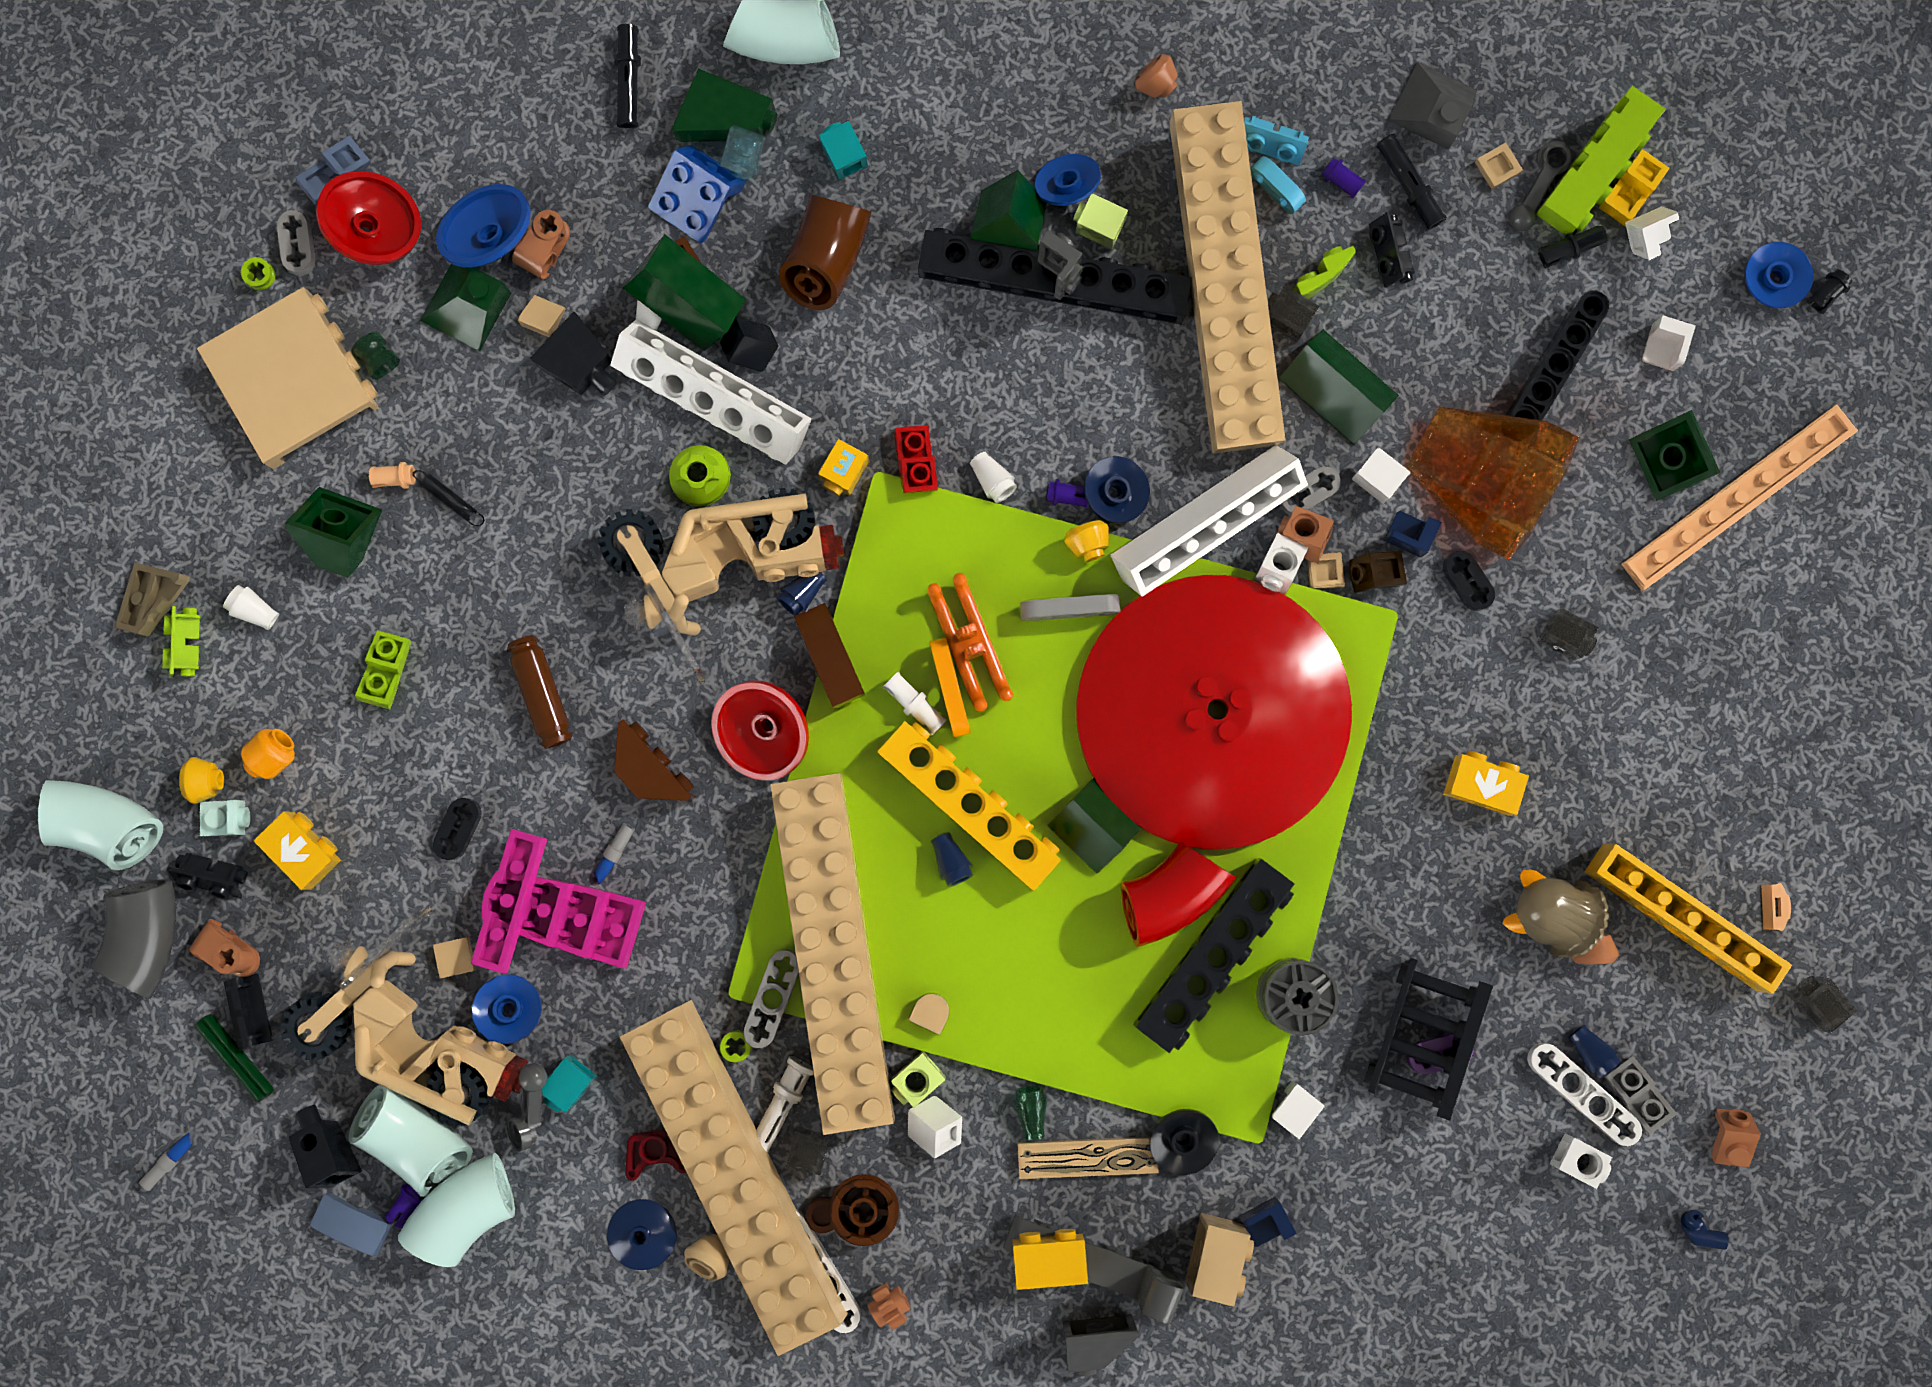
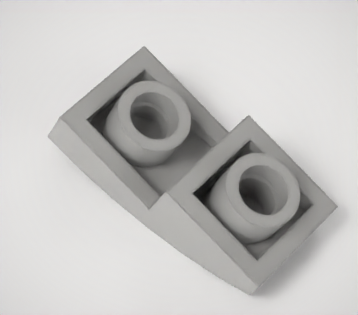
M1634 1056L1605 1076V1079L1628 1111L1640 1122L1642 1130L1647 1136L1677 1115L1656 1089V1083Z

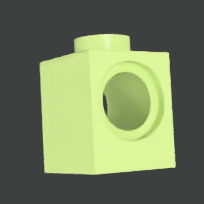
M1091 194L1087 203L1081 201L1073 220L1077 222L1076 233L1112 249L1126 221L1128 210L1095 194Z
M922 1051L892 1077L891 1082L894 1087L891 1091L903 1105L909 1102L914 1108L943 1083L946 1076L929 1056ZM912 1072H919L925 1077L926 1084L919 1090H913L907 1085L906 1077Z

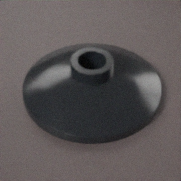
M1180 1109L1165 1115L1155 1125L1150 1136V1150L1155 1162L1163 1170L1175 1175H1190L1203 1170L1212 1162L1219 1148V1134L1215 1124L1207 1115L1193 1109ZM1181 1134H1188L1184 1141L1176 1139Z

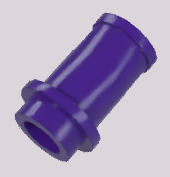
M1333 157L1321 173L1326 177L1325 182L1330 180L1349 194L1351 198H1354L1366 180L1344 166L1342 159L1338 161Z
M1056 479L1055 482H1048L1046 501L1052 502L1053 506H1056L1057 503L1087 507L1088 504L1086 498L1075 497L1076 493L1084 494V486L1060 483V479Z
M409 1184L401 1186V1194L385 1214V1219L391 1224L397 1214L401 1212L394 1225L398 1228H403L409 1216L425 1198L420 1196Z

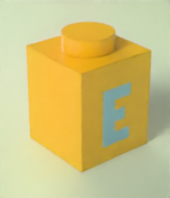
M838 439L818 473L820 480L824 482L822 487L836 496H840L842 492L850 496L869 463L868 455Z

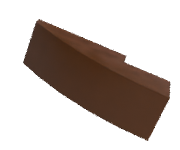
M826 603L795 615V621L832 707L836 709L865 696L866 694Z

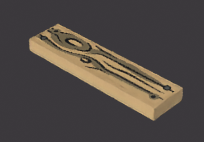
M1150 1137L1018 1142L1019 1179L1159 1173L1158 1164L1155 1162L1150 1150Z

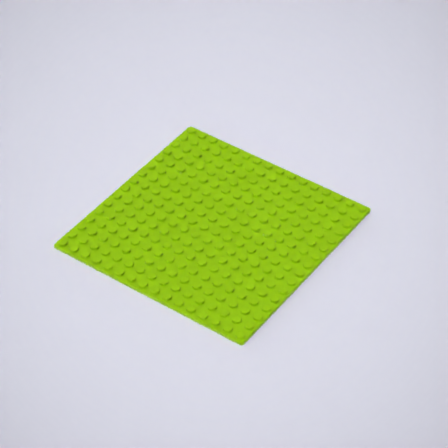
M876 472L871 481L833 617L834 624L866 695L834 709L817 674L805 717L809 732L808 748L801 763L790 772L788 781L837 773L843 776L883 1040L1162 1118L1180 1109L1197 1110L1207 1115L1213 1121L1218 1133L1252 1143H1261L1266 1134L1291 1033L1279 1029L1266 1020L1258 1008L1256 998L1258 979L1268 966L1280 959L1293 957L1310 962L1398 619L1397 612L1291 583L1284 595L1304 608L1323 628L1336 648L1347 675L1352 702V725L1350 740L1342 766L1330 789L1320 802L1304 818L1278 835L1259 843L1238 848L1199 849L1191 847L1235 876L1236 879L1225 894L1196 921L1166 938L1136 947L1131 938L1123 910L1121 883L1135 879L1154 869L1174 851L1178 844L1156 837L1141 828L1126 847L1096 874L1047 826L1093 779L1084 759L1078 738L1076 722L1078 686L1083 667L1092 647L1101 632L1117 614L1022 621L1020 603L1024 601L1116 594L1119 595L1121 611L1141 595L1121 580L1111 554L1131 542L1132 539L1109 534V547L1103 550L1105 556L1091 562H1085L1084 558H1077L1064 543L1066 533L1080 525L939 487L937 491L903 493L900 477ZM1199 558L1160 585L1186 577L1201 575H1226L1255 581L1257 573ZM963 573L967 578L969 588L1005 677L1013 691V697L1010 701H1003L999 697L983 656H978L969 661L988 705L986 710L982 712L977 711L970 700L950 650L971 734L954 738L929 641L944 638L945 635L927 589L932 583L940 585L956 629L966 626L969 622L953 583L954 575ZM897 672L919 694L923 692L927 696L925 700L943 718L947 719L932 736L928 737L927 741L936 749L942 744L956 757L952 762L962 772L966 767L969 768L982 780L978 785L988 795L992 790L995 791L1008 803L1004 809L1014 818L1018 813L1021 814L1034 826L1030 832L1041 841L1045 836L1060 849L1056 855L1061 861L1035 891H1032L878 754L877 751L904 721L910 726L915 721L922 726L911 714L907 716L903 712L905 708L883 688ZM1213 700L1209 703L1208 714L1214 719L1224 718L1226 715L1225 704L1220 700ZM923 748L915 749L910 755V762L915 767H924L930 760L929 752ZM942 771L937 775L935 782L939 789L950 790L954 787L956 778L953 773ZM967 794L963 797L961 806L965 812L973 814L980 810L982 802L979 796ZM1002 817L991 818L987 824L988 832L995 837L1003 836L1007 831V822ZM776 824L729 988V996L731 998L750 1004L754 1003L770 958L781 950H791L796 953ZM950 832L955 843L973 865L970 868L973 876L951 887H948L945 880L940 878L935 850L931 842L937 836ZM1024 839L1017 841L1013 847L1014 855L1020 860L1029 859L1033 854L1032 844ZM1261 858L1295 883L1290 890L1294 895L1284 909L1280 910L1277 907L1269 918L1273 921V924L1262 938L1256 936L1249 945L1253 950L1247 960L1241 966L1236 963L1228 975L1232 979L1223 992L1218 994L1215 991L1207 1003L1211 1007L1200 1022L1194 1020L1186 1030L1190 1033V1036L1179 1050L1173 1048L1168 1053L1139 1031L1133 1024L1255 859ZM1255 891L1249 898V904L1253 910L1259 911L1266 904L1265 895L1260 891ZM1235 919L1229 924L1228 931L1230 936L1234 939L1243 936L1245 924L1242 920ZM1214 947L1209 951L1207 956L1209 964L1215 967L1223 963L1225 954L1220 947ZM785 956L782 961H776L775 965L780 968L777 979L770 975L768 982L779 983L787 989L789 982H782L787 971L793 972L794 966L790 964V958ZM798 975L785 1013L806 1019L800 977ZM1194 975L1188 979L1186 985L1190 994H1198L1203 990L1204 980L1200 975ZM768 989L763 994V1003L768 1008H778L782 1003V995L776 989ZM1297 989V996L1292 1001L1299 1004L1302 991ZM925 994H938L948 1003L949 1016L940 1035L909 1021L917 1001ZM1174 1003L1168 1006L1166 1018L1169 1022H1177L1183 1017L1184 1011L1181 1004Z

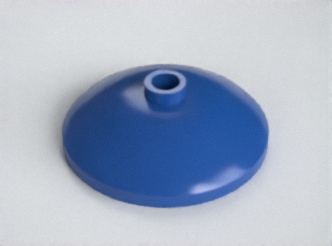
M506 184L488 185L468 193L459 199L442 218L436 235L438 250L449 263L459 267H480L501 259L516 247L527 230L531 216L528 200L519 189Z

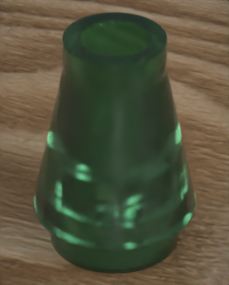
M1024 1086L1016 1089V1097L1013 1098V1102L1023 1129L1024 1139L1039 1140L1044 1138L1047 1095L1043 1093V1087Z

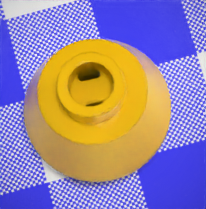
M1101 520L1082 524L1066 533L1064 543L1077 558H1084L1085 562L1097 560L1105 556L1103 550L1109 547V527Z
M191 757L180 769L179 786L181 794L192 804H198L215 797L224 786L223 771L218 769L215 763Z

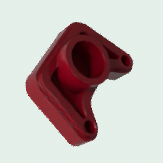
M665 1129L635 1133L629 1137L627 1141L625 1176L628 1180H636L646 1166L660 1163H668L679 1173H686Z

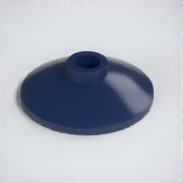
M1110 456L1101 459L1090 468L1084 482V494L1090 509L1098 517L1111 523H1126L1137 518L1144 511L1149 501L1150 487L1144 471L1135 462L1121 456ZM1109 487L1117 489V498L1110 496L1108 492Z
M646 1199L633 1200L621 1206L612 1216L607 1230V1241L613 1256L621 1264L634 1270H648L662 1264L672 1253L677 1238L676 1225L669 1211L659 1203ZM636 1231L644 1232L646 1241L643 1243L637 1242L634 1238V1233Z

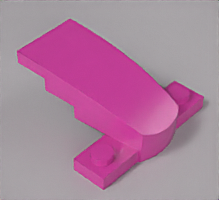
M511 829L499 870L495 872L489 881L483 895L481 907L483 924L471 964L499 973H508L518 937L521 935L548 947H556L583 958H591L627 969L646 901L579 884L536 877L547 838Z

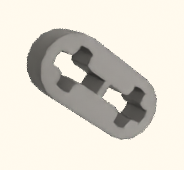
M296 210L286 211L277 221L281 261L283 266L292 274L304 276L313 270L316 260L311 224L302 213ZM293 220L302 225V227L296 228L297 239H294L293 233L287 229V227L292 226ZM296 247L306 257V259L300 261V266L298 267L291 262V259H295L297 256Z
M1323 466L1317 468L1305 476L1308 486L1295 495L1306 491L1308 496L1300 504L1301 508L1310 510L1338 491L1341 483L1339 473L1331 467ZM1321 474L1323 478L1330 477L1332 479L1329 491L1325 487L1315 492L1313 491L1312 486L1316 485L1320 480L1318 475ZM1288 498L1280 506L1286 514L1292 515L1297 505L1290 506L1287 502L1290 499Z

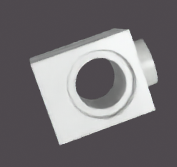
M1277 533L1254 580L1274 592L1286 594L1309 547ZM1273 563L1282 564L1286 570L1277 569Z
M1565 1133L1550 1165L1597 1189L1599 1184L1605 1182L1610 1174L1611 1165L1609 1163L1612 1157ZM1583 1154H1588V1167L1579 1171L1577 1167L1579 1157Z

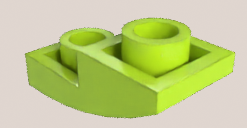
M1341 246L1325 252L1323 254L1324 258H1322L1317 267L1320 274L1317 275L1316 271H1312L1298 278V283L1292 291L1296 303L1299 304L1311 298L1330 285L1342 273L1356 252L1354 246L1344 250Z
M377 630L365 658L366 670L355 694L358 701L391 709L409 652L410 639Z

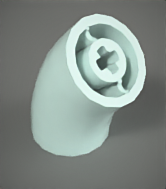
M742 0L723 44V47L743 56L778 64L819 63L840 57L837 33L824 0Z
M46 780L42 786L38 807V825L41 842L45 846H59L81 851L100 860L110 869L120 871L142 861L152 852L163 834V824L156 816L129 798L110 790L68 781Z
M378 1085L360 1106L350 1128L349 1142L382 1162L408 1183L420 1196L426 1197L440 1183L467 1166L473 1150L457 1132L445 1122L443 1124L439 1122V1117L437 1115L432 1116L429 1112L430 1110L422 1104L382 1085Z
M493 1153L478 1159L458 1170L434 1188L421 1201L401 1229L398 1241L403 1248L428 1263L443 1267H455L460 1263L471 1245L483 1233L495 1225L515 1216L514 1198L504 1165L499 1156Z

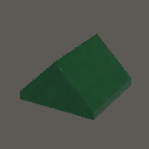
M1016 170L981 190L971 239L1037 251L1047 203L1038 197L1035 188L1019 170Z
M1692 410L1629 439L1656 501L1701 483L1720 473Z
M1095 778L1047 825L1096 874L1117 856L1141 829L1105 795Z

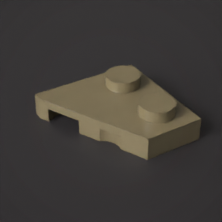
M134 563L114 628L149 637L188 584L190 577Z

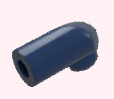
M1689 1210L1683 1213L1681 1216V1227L1692 1244L1701 1247L1727 1249L1729 1238L1726 1232L1708 1230L1705 1222L1702 1220L1704 1216L1698 1210Z

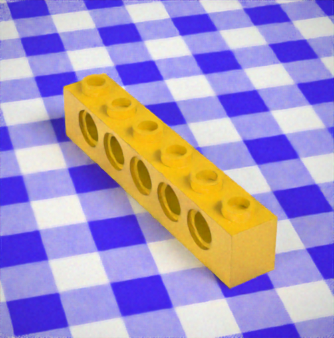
M904 721L877 751L878 754L1032 891H1035L1061 861L1056 855L1060 849L1045 836L1041 841L1030 832L1034 826L1021 814L1018 813L1015 818L1004 809L1008 803L995 791L992 790L988 795L978 786L982 780L969 768L966 767L962 772L952 762L956 757L942 744L936 749L928 742L927 739L930 734L916 721L912 726ZM917 748H923L930 754V760L924 767H915L910 762V755ZM942 771H949L956 778V783L950 790H941L936 785V777ZM967 794L979 796L982 802L980 810L973 814L965 812L961 806L964 796ZM1002 817L1007 822V831L1003 836L995 837L988 832L987 824L991 818ZM1022 839L1028 840L1033 846V854L1026 860L1018 859L1013 852L1015 843Z
M1602 844L1584 871L1588 876L1757 992L1774 994L1792 966L1789 962L1617 844Z

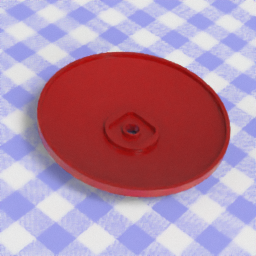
M1201 575L1174 580L1154 588L1143 597L1139 596L1125 606L1109 622L1092 647L1083 667L1076 700V722L1082 753L1090 773L1105 795L1136 825L1156 837L1175 844H1179L1181 841L1193 848L1229 849L1259 843L1278 835L1304 818L1320 802L1337 777L1346 755L1352 725V702L1345 668L1336 648L1323 628L1304 608L1291 598L1280 592H1274L1262 586L1259 582L1226 575ZM1220 700L1225 704L1226 715L1224 718L1218 720L1208 714L1207 709L1211 701Z

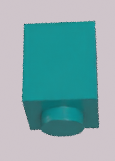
M850 121L843 124L840 122L833 123L826 127L823 133L819 135L821 147L838 181L868 167L867 156Z
M569 1055L561 1061L542 1088V1095L545 1096L543 1102L556 1112L562 1110L566 1113L576 1105L597 1078V1075L575 1057Z

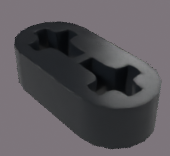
M1456 551L1450 554L1444 560L1443 572L1463 604L1472 611H1481L1488 608L1495 599V590L1474 557L1465 551ZM1454 558L1458 562L1464 560L1467 563L1464 572L1469 578L1468 580H1466L1461 572L1454 573L1452 571V567L1455 565ZM1470 582L1476 590H1481L1482 588L1485 590L1486 594L1482 597L1483 604L1479 600L1475 602L1471 600L1470 596L1474 594V591L1469 584Z
M459 798L448 807L433 841V850L441 859H458L467 850L482 815L481 807L476 801L469 798ZM467 804L470 805L468 811L473 814L472 818L464 819L461 826L457 827L461 817L456 813L458 807L465 808ZM454 831H457L454 843L458 845V849L456 851L450 850L447 854L445 853L446 846L442 844L443 839H450Z

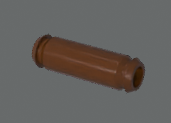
M530 635L510 642L507 652H511L510 662L536 735L542 739L540 745L548 749L569 742L572 739L573 732L568 731L569 721L543 649L537 645L540 640L534 635Z

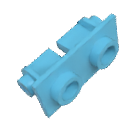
M1252 116V119L1245 117L1244 124L1249 151L1268 155L1283 162L1300 165L1309 142V137L1303 135L1304 131L1281 126L1278 132L1273 130L1275 123L1256 118V116Z

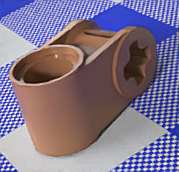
M543 210L539 212L524 238L516 246L512 262L540 279H546L550 274L547 271L550 266L554 267L556 265L558 256L569 240L570 229L567 223L555 211ZM548 226L553 228L557 226L555 232L549 230L548 232L546 231Z
M208 919L190 946L189 951L221 974L233 973L239 977L253 975L260 964L258 951L238 937L233 930L228 932L221 928L222 923Z

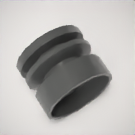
M1293 957L1280 959L1268 966L1258 979L1256 989L1258 1008L1266 1020L1287 1033L1300 1036L1315 1034L1328 1026L1337 1012L1339 1002L1337 985L1329 972L1316 963ZM1297 989L1307 993V996L1303 998V1005L1292 1001L1297 996Z

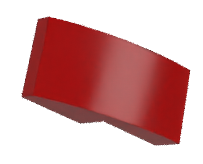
M929 425L896 427L894 429V439L903 493L937 491L935 457L932 456Z

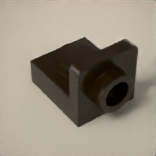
M1402 551L1368 553L1349 560V574L1355 593L1377 588L1400 587L1407 584Z

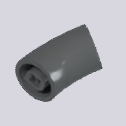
M169 878L144 881L104 894L106 919L104 936L97 957L90 967L111 981L148 999L152 998L163 977L174 942L176 900L173 881Z

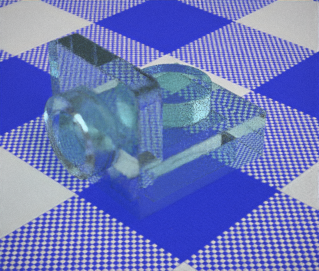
M735 125L731 126L720 166L729 169V173L737 178L749 179V177H754L761 171L762 165L759 164L765 136Z

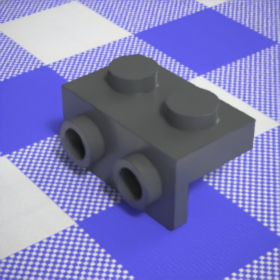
M1047 230L1040 240L1038 263L1058 275L1054 297L1061 300L1065 293L1071 295L1081 280L1079 275L1083 270V267L1080 265L1083 253L1074 248V243L1064 234L1057 233L1055 235Z

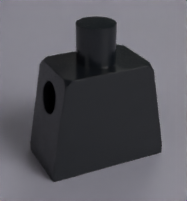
M575 312L530 357L540 370L580 395L591 385L601 395L605 396L614 388L617 382L605 371L611 364V357Z
M316 1105L305 1107L296 1113L301 1130L290 1135L289 1141L305 1188H332L362 1172L338 1121L322 1120Z

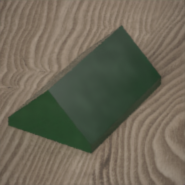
M666 234L661 237L623 286L624 290L703 351L728 332L746 300L743 295Z
M1324 329L1304 347L1279 377L1281 382L1353 445L1357 443L1399 396Z

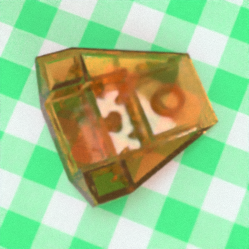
M1439 407L1406 468L1477 544L1510 561L1535 529L1566 475L1580 437L1548 421Z

